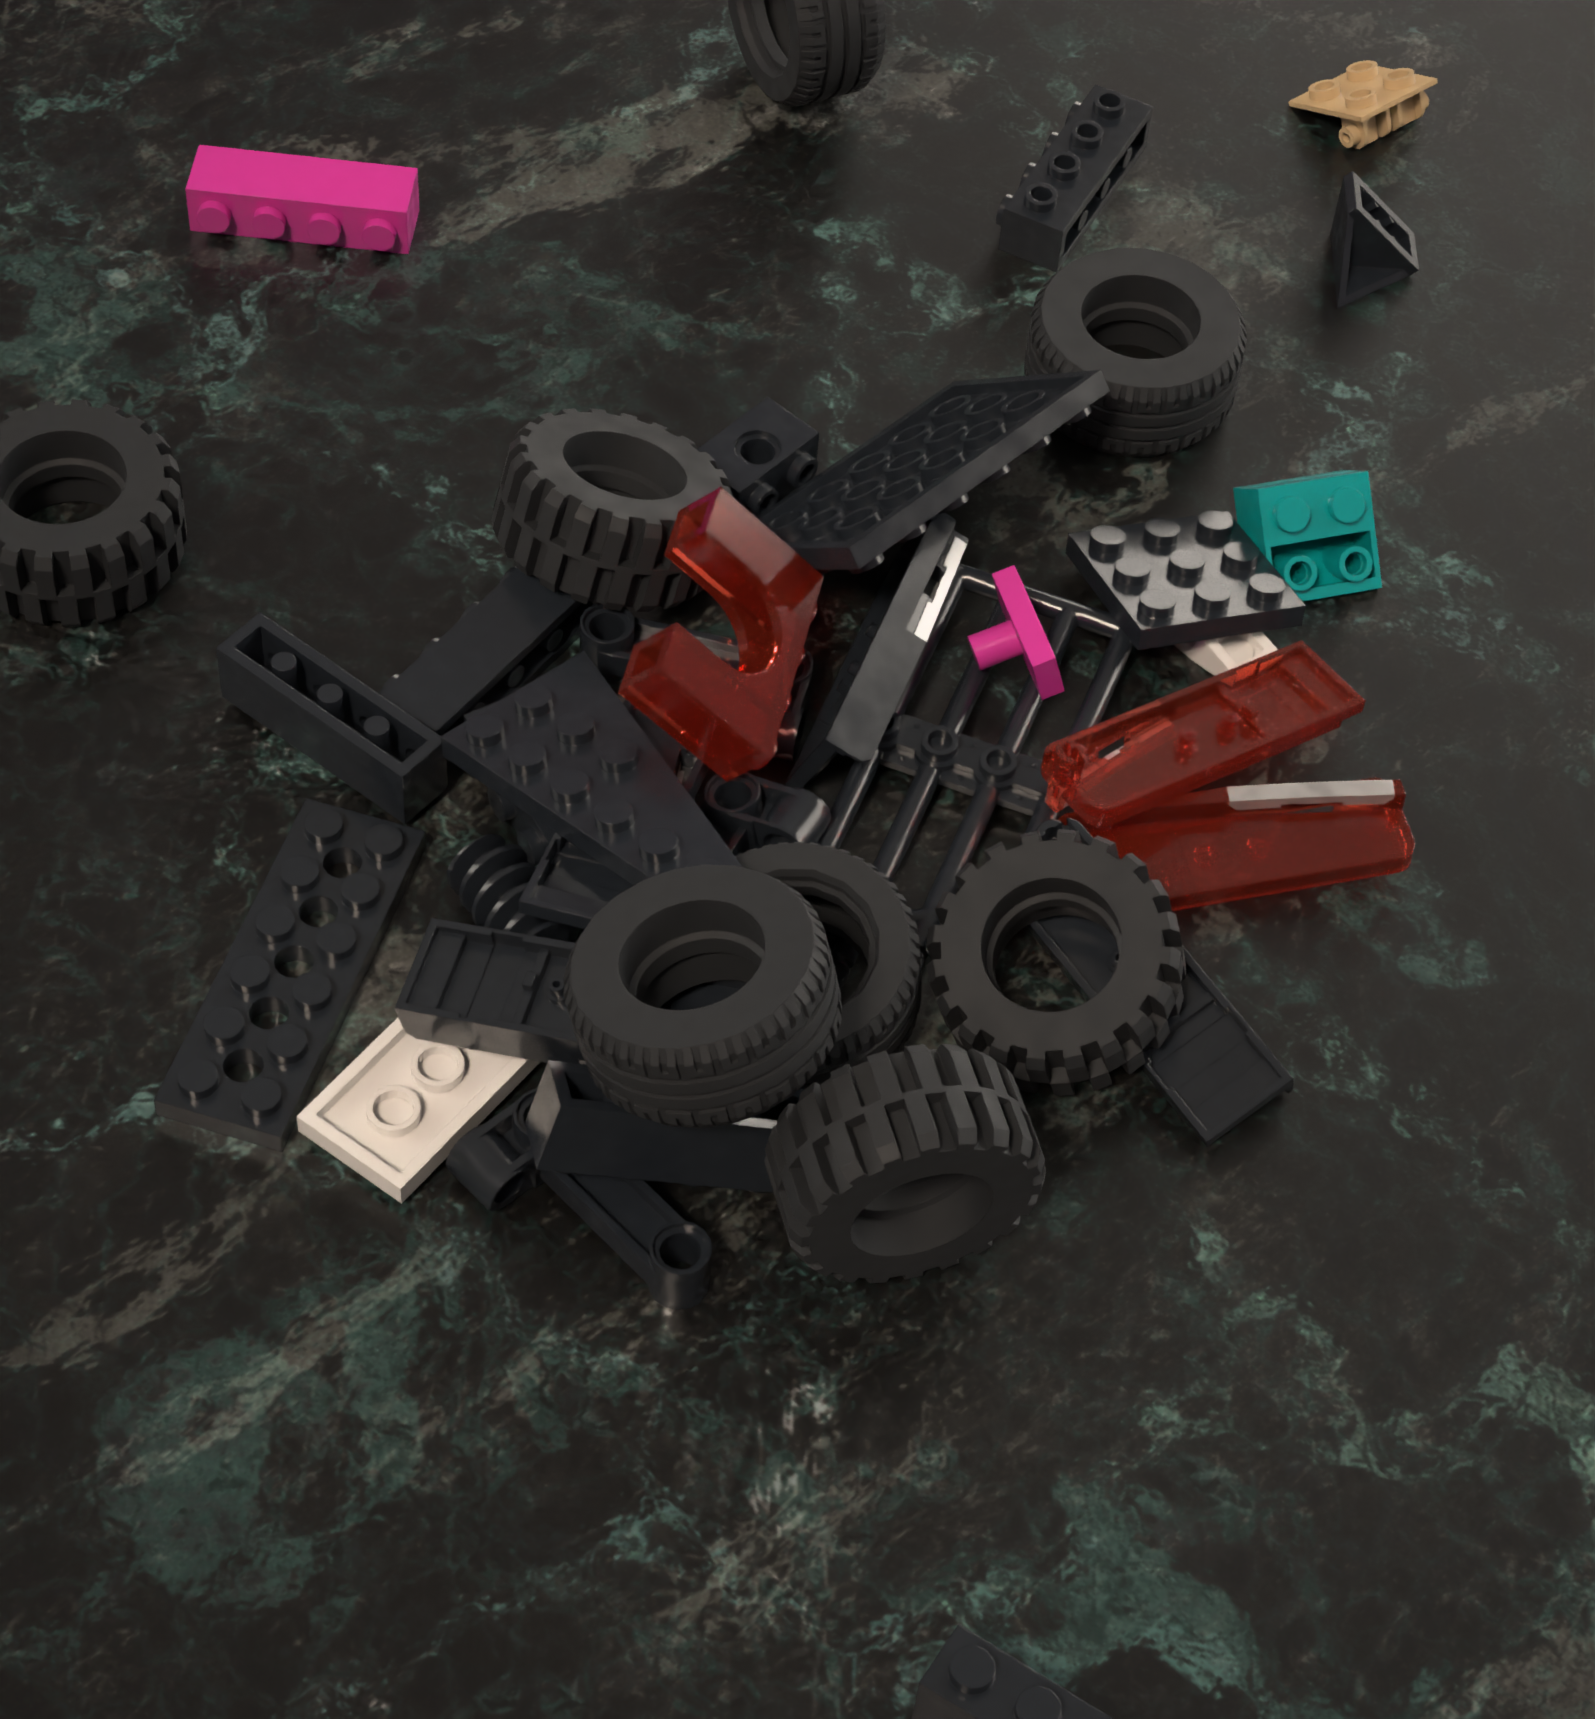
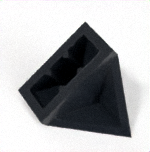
M1353 171L1345 175L1330 232L1337 309L1419 271L1415 235L1412 230Z

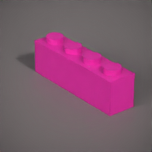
M199 145L185 188L190 231L409 254L419 214L418 168Z

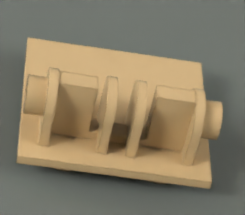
M1359 61L1349 65L1345 73L1333 79L1311 84L1308 87L1309 91L1290 100L1289 106L1340 117L1342 129L1339 131L1340 142L1346 148L1360 149L1377 140L1378 137H1384L1390 131H1395L1409 122L1422 117L1425 109L1429 106V98L1424 90L1438 82L1437 78L1414 74V70L1410 68L1390 69L1378 66L1375 61Z

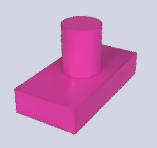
M1015 565L992 573L1001 609L1007 621L967 636L979 670H984L1022 655L1042 700L1064 692L1056 657Z

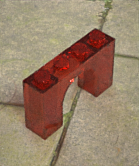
M719 487L678 511L664 555L714 597L725 611L738 642L739 669L737 670L729 666L676 622L633 646L618 693L727 782L751 769H761L773 758L777 751V736L784 713L791 703V688L797 667L805 655L803 647L810 623L818 610L816 602L824 576L726 490Z

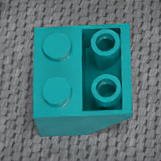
M1339 470L1233 488L1237 523L1302 602L1382 588L1368 471Z

